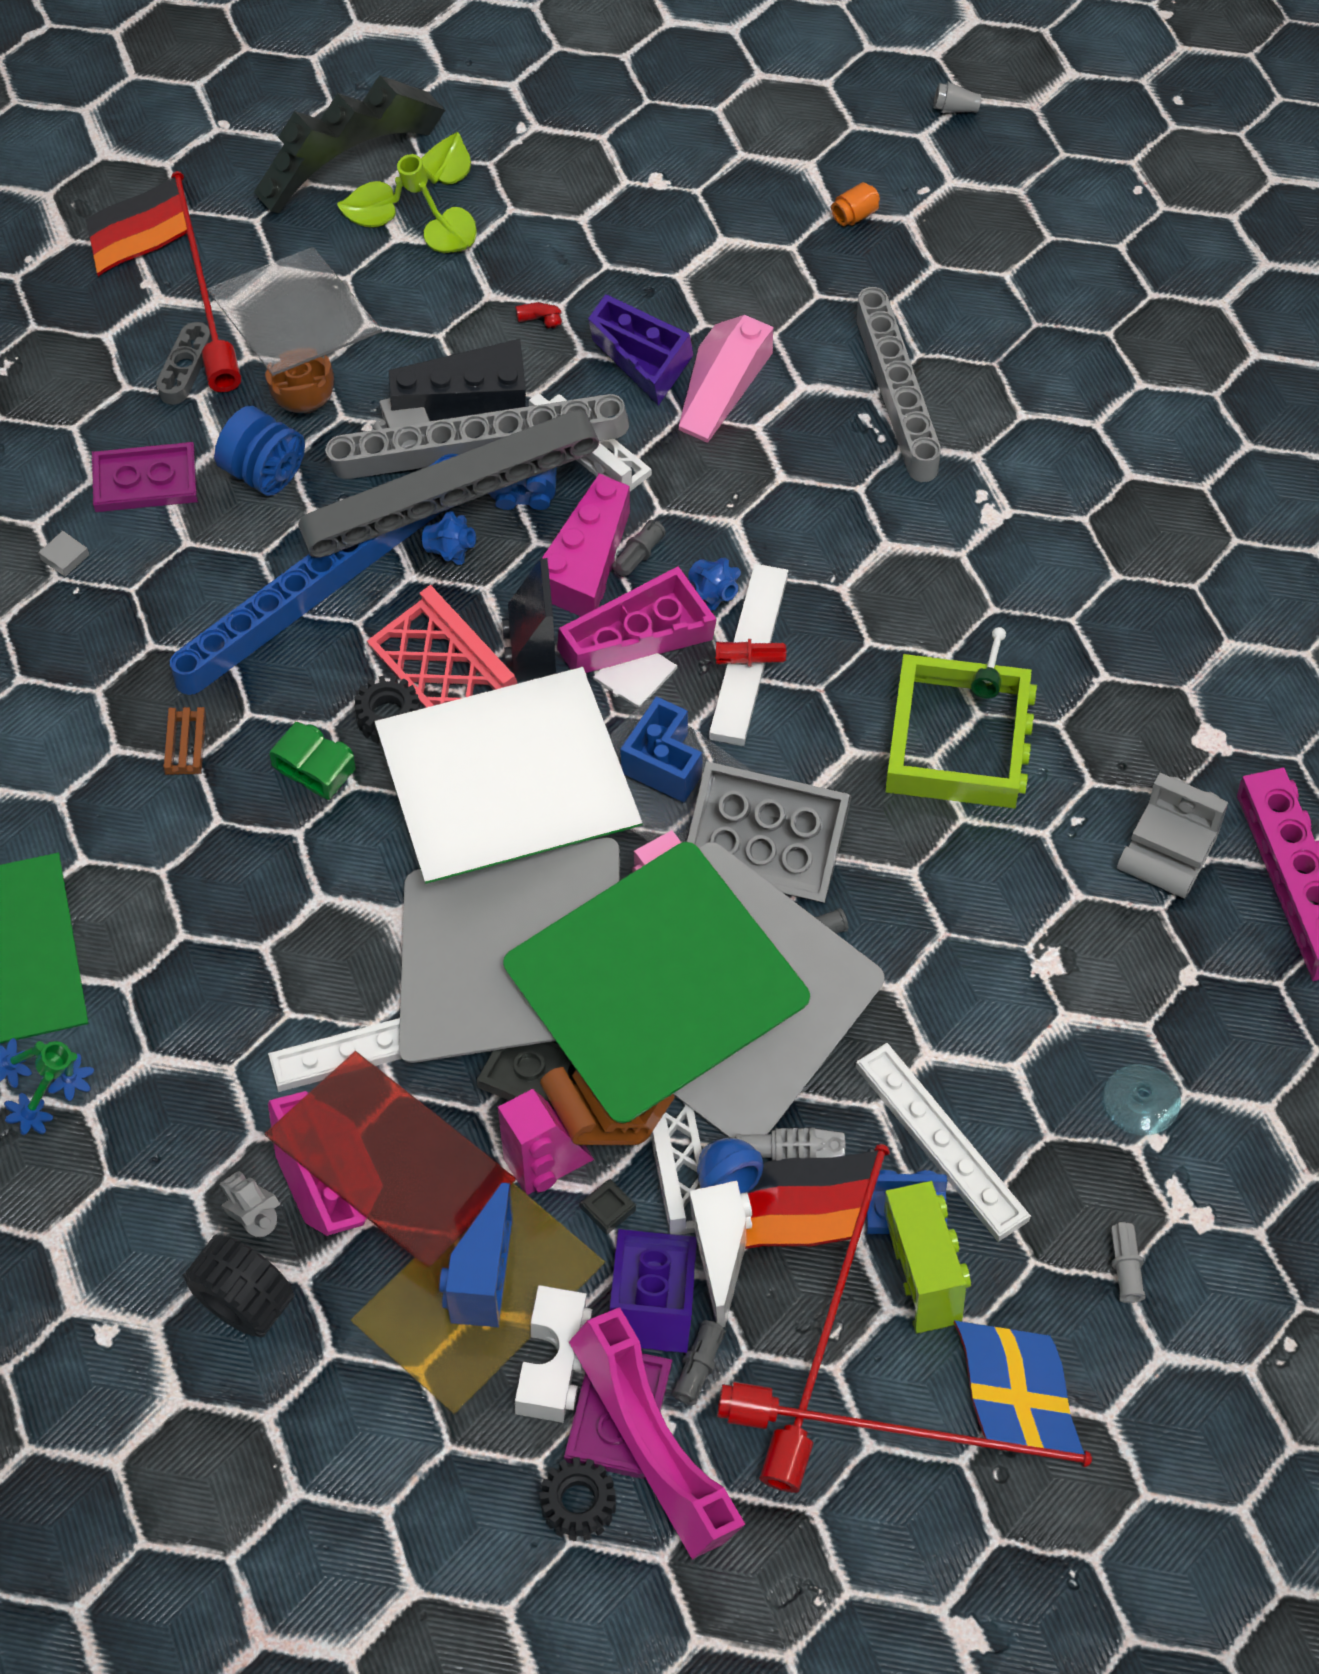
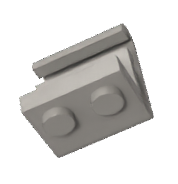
M1159 773L1153 785L1149 804L1132 834V841L1129 847H1125L1120 857L1117 869L1186 899L1218 837L1228 802L1220 799L1212 792H1204L1190 786L1177 777H1169Z

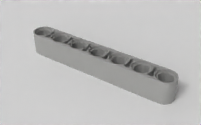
M868 287L863 289L858 295L857 325L908 473L916 481L929 482L938 474L941 453L940 444L888 296L880 288Z

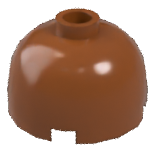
M296 350L280 356V363L275 365L274 368L272 363L267 367L265 377L271 396L286 411L304 414L311 413L322 407L331 397L335 384L334 373L329 357L325 354L323 358L318 357L315 350Z

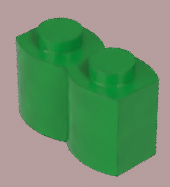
M295 722L269 752L271 765L277 771L296 782L302 783L310 791L328 800L333 797L355 771L352 750L343 742L337 741L335 743L324 739L323 733L311 724L305 725Z

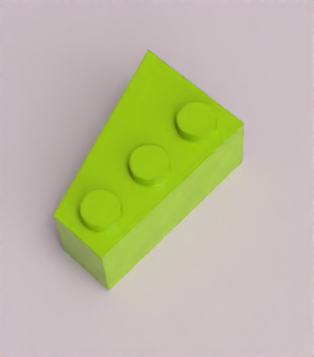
M932 1181L886 1190L884 1212L896 1259H900L907 1283H903L906 1297L912 1296L916 1308L915 1320L912 1321L915 1334L953 1326L954 1320L962 1322L966 1288L971 1287V1279L966 1263L960 1264L956 1254L959 1252L957 1234L954 1228L948 1229L945 1218H948V1210L944 1196L936 1194Z

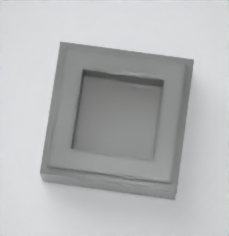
M64 531L38 552L40 560L64 577L89 556L87 547Z

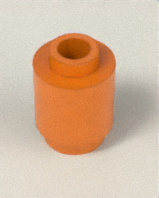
M862 182L836 197L835 202L831 205L833 217L842 226L847 224L854 225L879 209L880 197L873 186Z

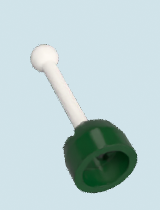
M997 627L992 631L994 641L987 668L978 669L973 676L971 689L975 695L981 698H994L1000 691L1001 676L994 667L1000 643L1006 637V631L1001 627Z

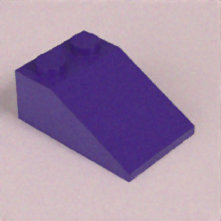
M618 1229L609 1311L621 1308L643 1349L686 1353L688 1350L693 1303L696 1237Z

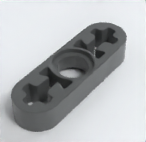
M192 322L182 328L157 379L156 384L159 397L166 404H179L188 397L203 366L202 349L205 345L212 342L210 330L204 323ZM191 340H195L193 344L194 349L192 348ZM182 359H190L193 361V363L188 367H179L176 365V363ZM175 377L177 378L178 386H174L176 383Z

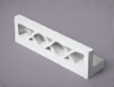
M538 393L529 400V406L567 400L558 394L548 401ZM615 439L599 441V446L595 451L576 459L596 477L598 474L607 476L630 486V491L652 475L650 467ZM630 467L634 468L637 471V473L633 476L632 469Z
M684 1102V1108L676 1119L665 1112L650 1135L669 1233L673 1235L695 1232L693 1221H686L684 1207L690 1201V1191L700 1187L698 1178L689 1189L678 1181L677 1172L683 1164L697 1172V1164L702 1151L694 1110ZM685 1118L687 1119L688 1126L682 1123ZM676 1129L691 1139V1143L683 1153L671 1146L670 1137ZM692 1152L694 1154L695 1161L689 1158Z

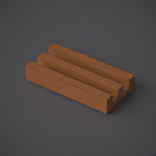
M183 707V711L177 712L176 708L168 709L164 757L165 775L202 774L206 722L205 707H197V711H191L190 707ZM177 721H182L179 763L174 765ZM190 721H196L193 765H187Z

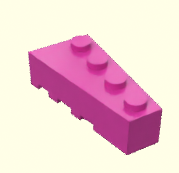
M598 474L542 558H548L551 601L553 605L578 616H583L599 607L606 590L609 573L612 571L615 561L616 550L620 545L630 513V486Z
M679 566L560 627L558 630L557 650L571 670L583 667L585 673L653 654H661L713 640L717 619Z

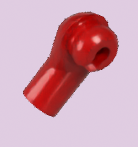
M541 302L515 306L518 322L544 318L547 328L558 327L562 324L560 317L562 312L558 306Z

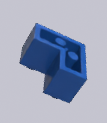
M656 696L620 749L621 768L624 775L684 803L702 777V752L683 744L688 735L687 710Z

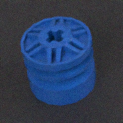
M245 406L226 422L220 432L215 445L214 459L216 465L238 479H243L249 486L266 496H270L280 492L295 476L304 456L305 441L303 435L289 428L282 422H276L273 417L255 406Z

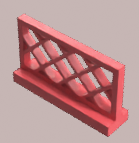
M431 585L420 592L422 599L367 640L369 647L400 681L405 679L408 681L409 687L411 685L414 686L419 702L424 708L461 699L448 697L450 683L468 684L466 697L473 695L474 684L490 685L493 690L518 684L515 675ZM422 613L429 619L427 630H410L411 621ZM390 637L402 638L400 651H385L380 645ZM408 638L426 639L424 652H406ZM432 639H447L450 642L448 653L430 652ZM405 660H422L420 674H405L403 672ZM429 661H447L445 675L427 674ZM453 661L468 662L470 664L469 676L451 675ZM413 682H419L418 687ZM425 683H443L441 697H426L424 695Z

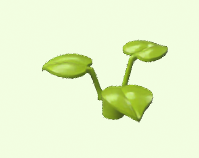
M459 132L450 135L436 144L422 158L414 154L403 156L397 163L400 176L395 178V193L388 184L381 181H373L360 186L346 199L337 203L339 210L353 223L364 227H379L395 217L396 209L393 203L399 201L402 186H404L405 189L413 193L422 191L436 218L430 221L424 229L425 242L432 250L441 253L462 251L471 247L477 236L475 221L468 211L460 207H451L441 215L426 187L428 180L432 184H436L439 180L441 183L449 185L462 180L469 173L471 159Z

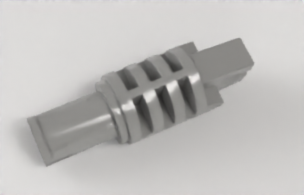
M776 1128V1130H772V1134H737V1139L751 1144L761 1153L762 1158H772V1161L786 1158H838L845 1156V1134L842 1132L815 1128Z

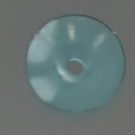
M1133 1064L1122 1067L1111 1075L1104 1088L1103 1104L1109 1118L1121 1129L1136 1135H1154L1166 1130L1174 1123L1180 1111L1181 1096L1176 1083L1164 1071L1150 1065ZM1137 1091H1146L1150 1094V1096L1142 1097L1138 1094Z

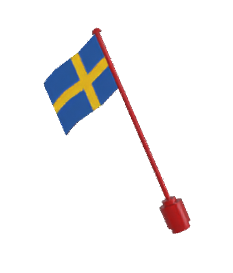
M954 1320L953 1323L959 1333L965 1351L971 1399L984 1438L779 1406V1397L772 1396V1388L733 1382L732 1386L722 1384L717 1417L727 1419L729 1424L766 1429L768 1421L776 1422L777 1414L1081 1462L1082 1467H1087L1092 1462L1091 1454L1088 1451H1083L1069 1409L1063 1365L1056 1345L1049 1335Z

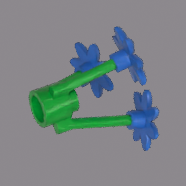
M15 1038L9 1040L6 1049L0 1044V1082L7 1076L10 1086L16 1088L18 1086V1074L27 1077L32 1074L31 1070L22 1062L34 1056H37L35 1066L42 1079L31 1101H29L24 1093H20L18 1103L9 1100L5 1101V1107L12 1112L6 1116L5 1122L8 1124L20 1122V1133L22 1135H26L31 1127L37 1133L45 1134L46 1129L43 1123L52 1121L53 1116L40 1110L44 1106L42 1097L52 1079L55 1081L48 1088V1093L53 1094L64 1088L66 1099L71 1101L75 1094V1088L83 1092L90 1091V1086L83 1078L92 1075L94 1069L92 1067L79 1068L81 1055L71 1052L68 1046L62 1042L53 1041L44 1044L42 1041H38L34 1047L16 1053L17 1041Z

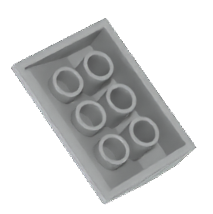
M706 761L687 842L695 844L698 848L705 843H717L782 893L825 903L852 797L847 793Z

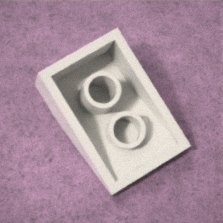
M737 1181L690 1191L691 1217L715 1321L723 1328L726 1326L746 1247V1229L752 1228V1209L747 1192L740 1194Z

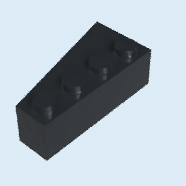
M520 339L389 370L391 411L424 407L430 421L525 407L526 386Z

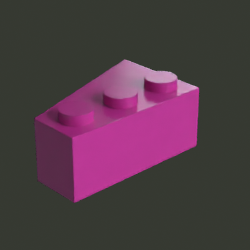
M534 1089L498 1107L503 1158L526 1196L535 1191L543 1192L556 1183L557 1179L594 1160L586 1145H576L573 1143L557 1113Z

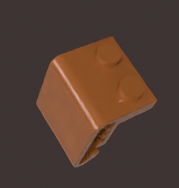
M564 1067L549 1071L540 1081L543 1091L571 1140L576 1145L641 1144L649 1138L675 1098L674 1094H672L632 1121L618 1123L610 1118L577 1070L572 1075L577 1084L572 1083Z

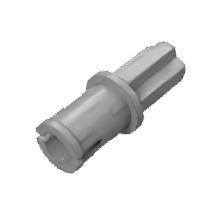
M1119 1222L1111 1228L1115 1256L1111 1263L1112 1267L1117 1270L1120 1301L1123 1303H1136L1145 1299L1141 1266L1144 1264V1259L1138 1253L1135 1226L1132 1223Z

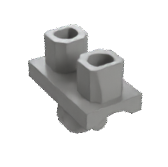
M240 1171L219 1184L228 1198V1201L221 1205L228 1216L241 1223L249 1234L255 1237H264L274 1230L277 1224V1214L274 1208L279 1206L280 1203L273 1193L257 1185L254 1179H246Z

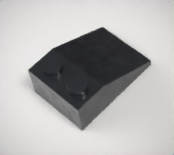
M540 558L509 601V618H502L503 638L511 639V647H504L506 667L513 668L517 681H530L556 674L548 558Z

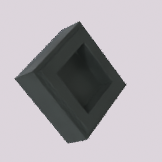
M610 1178L580 1202L581 1209L606 1235L636 1211V1204Z

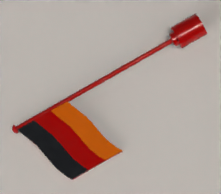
M176 171L172 174L171 179L155 188L108 206L86 219L96 271L99 277L118 264L157 250L187 233L212 342L205 345L202 349L208 385L214 391L229 392L237 388L241 382L234 346L230 342L218 339L182 185L184 175Z
M884 1144L877 1145L874 1151L838 1158H786L763 1163V1172L759 1182L748 1192L752 1209V1228L746 1229L745 1249L760 1246H815L850 1240L798 1409L807 1410L884 1156L890 1154L889 1148ZM796 1417L793 1425H785L783 1429L774 1430L759 1477L760 1481L784 1492H799L814 1444L812 1440L807 1438L808 1432L801 1428L804 1418Z

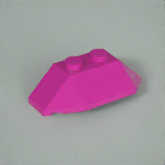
M306 1091L269 1100L268 1108L275 1156L304 1222L326 1236L363 1226L382 1191L383 1185L354 1123L331 1107L314 1100L315 1097Z

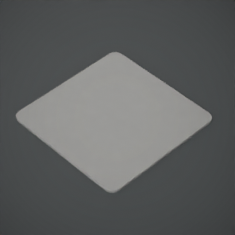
M600 838L583 841L427 884L424 882L421 869L415 870L407 876L404 886L399 1054L405 1062L417 1063L556 1041L506 972L503 960L510 950L620 881V849L614 839Z
M709 842L703 844L699 848L810 991V1001L804 1009L673 1093L726 1136L737 1139V1134H769L884 983V973L878 965L717 843Z

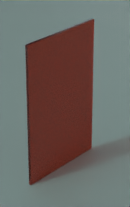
M356 1050L265 1133L269 1140L427 1268H430L472 1225L501 1183H510L511 1186L516 1181L513 1175Z

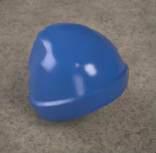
M721 1138L709 1143L702 1149L697 1164L700 1189L737 1181L740 1194L748 1193L757 1185L763 1172L764 1165L761 1153L751 1144L736 1138Z

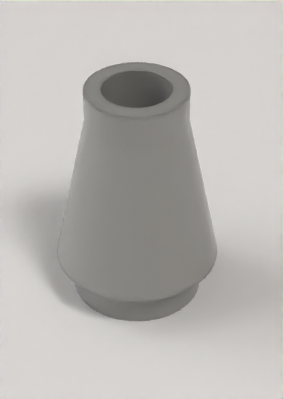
M948 81L946 84L938 83L934 97L935 109H940L941 113H978L981 104V94L973 93Z

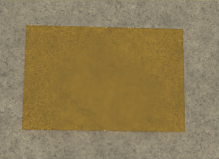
M501 1174L351 1319V1322L447 1409L455 1414L531 1338V1320L538 1285L577 1292L604 1265L605 1261L506 1176ZM510 1183L513 1223L499 1328L453 1324L450 1322L449 1310L442 1308L443 1293L440 1292L442 1268H449L452 1251L500 1184Z

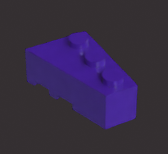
M607 294L604 295L588 318L592 340L659 406L693 357L690 334Z

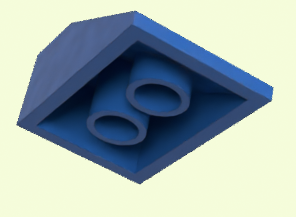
M510 1183L500 1184L452 1251L449 1268H442L440 1292L443 1293L442 1308L449 1310L450 1322L453 1324L499 1328L513 1223Z

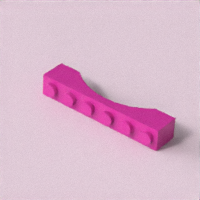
M616 1308L587 1320L572 1337L569 1344L690 1557L694 1559L725 1544L745 1523L725 1488L709 1478L693 1463L667 1427L648 1383L640 1341L621 1308Z

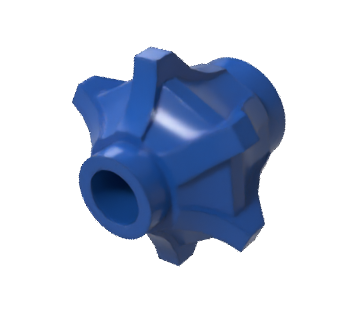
M450 511L444 515L440 522L427 525L424 528L422 544L426 552L441 555L445 561L452 560L456 565H462L467 550L473 548L476 543L475 531L472 527L467 526V519L464 515L456 518L454 512Z
M720 558L716 562L701 559L690 568L688 579L712 611L716 610L722 601H730L736 596L738 592L736 580L741 575V571L737 567H729V560L727 558Z

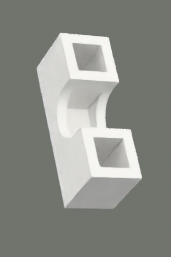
M538 1285L531 1320V1338L549 1341L556 1347L558 1353L551 1361L544 1364L523 1362L515 1398V1414L564 1423L566 1409L574 1410L578 1386L571 1385L574 1370L581 1372L582 1365L569 1341L587 1320L592 1318L593 1309L586 1308V1293Z

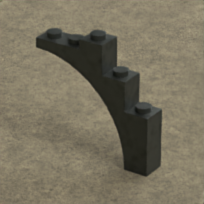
M379 75L363 101L337 93L321 119L294 111L278 136L284 145L254 193L270 211L280 213L298 188L311 175L337 155L362 142L379 136L394 133H419L429 136L445 112V109L429 92Z

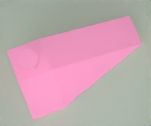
M746 315L714 325L698 348L679 423L680 431L708 443L772 355L774 327Z

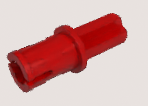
M748 639V642H716V665L748 664V667H752V662L786 661V645L784 643H752V639Z

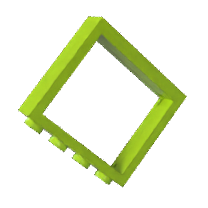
M903 654L885 792L1016 809L1018 793L1025 794L1028 774L1021 773L1022 765H1028L1031 744L1024 743L1025 735L1032 734L1034 714L1027 713L1028 705L1034 706L1037 690V685L1030 684L1032 670L998 665L994 667L1001 676L999 692L1017 694L1009 778L904 766L914 682L971 689L973 676L980 668L986 669L988 664Z

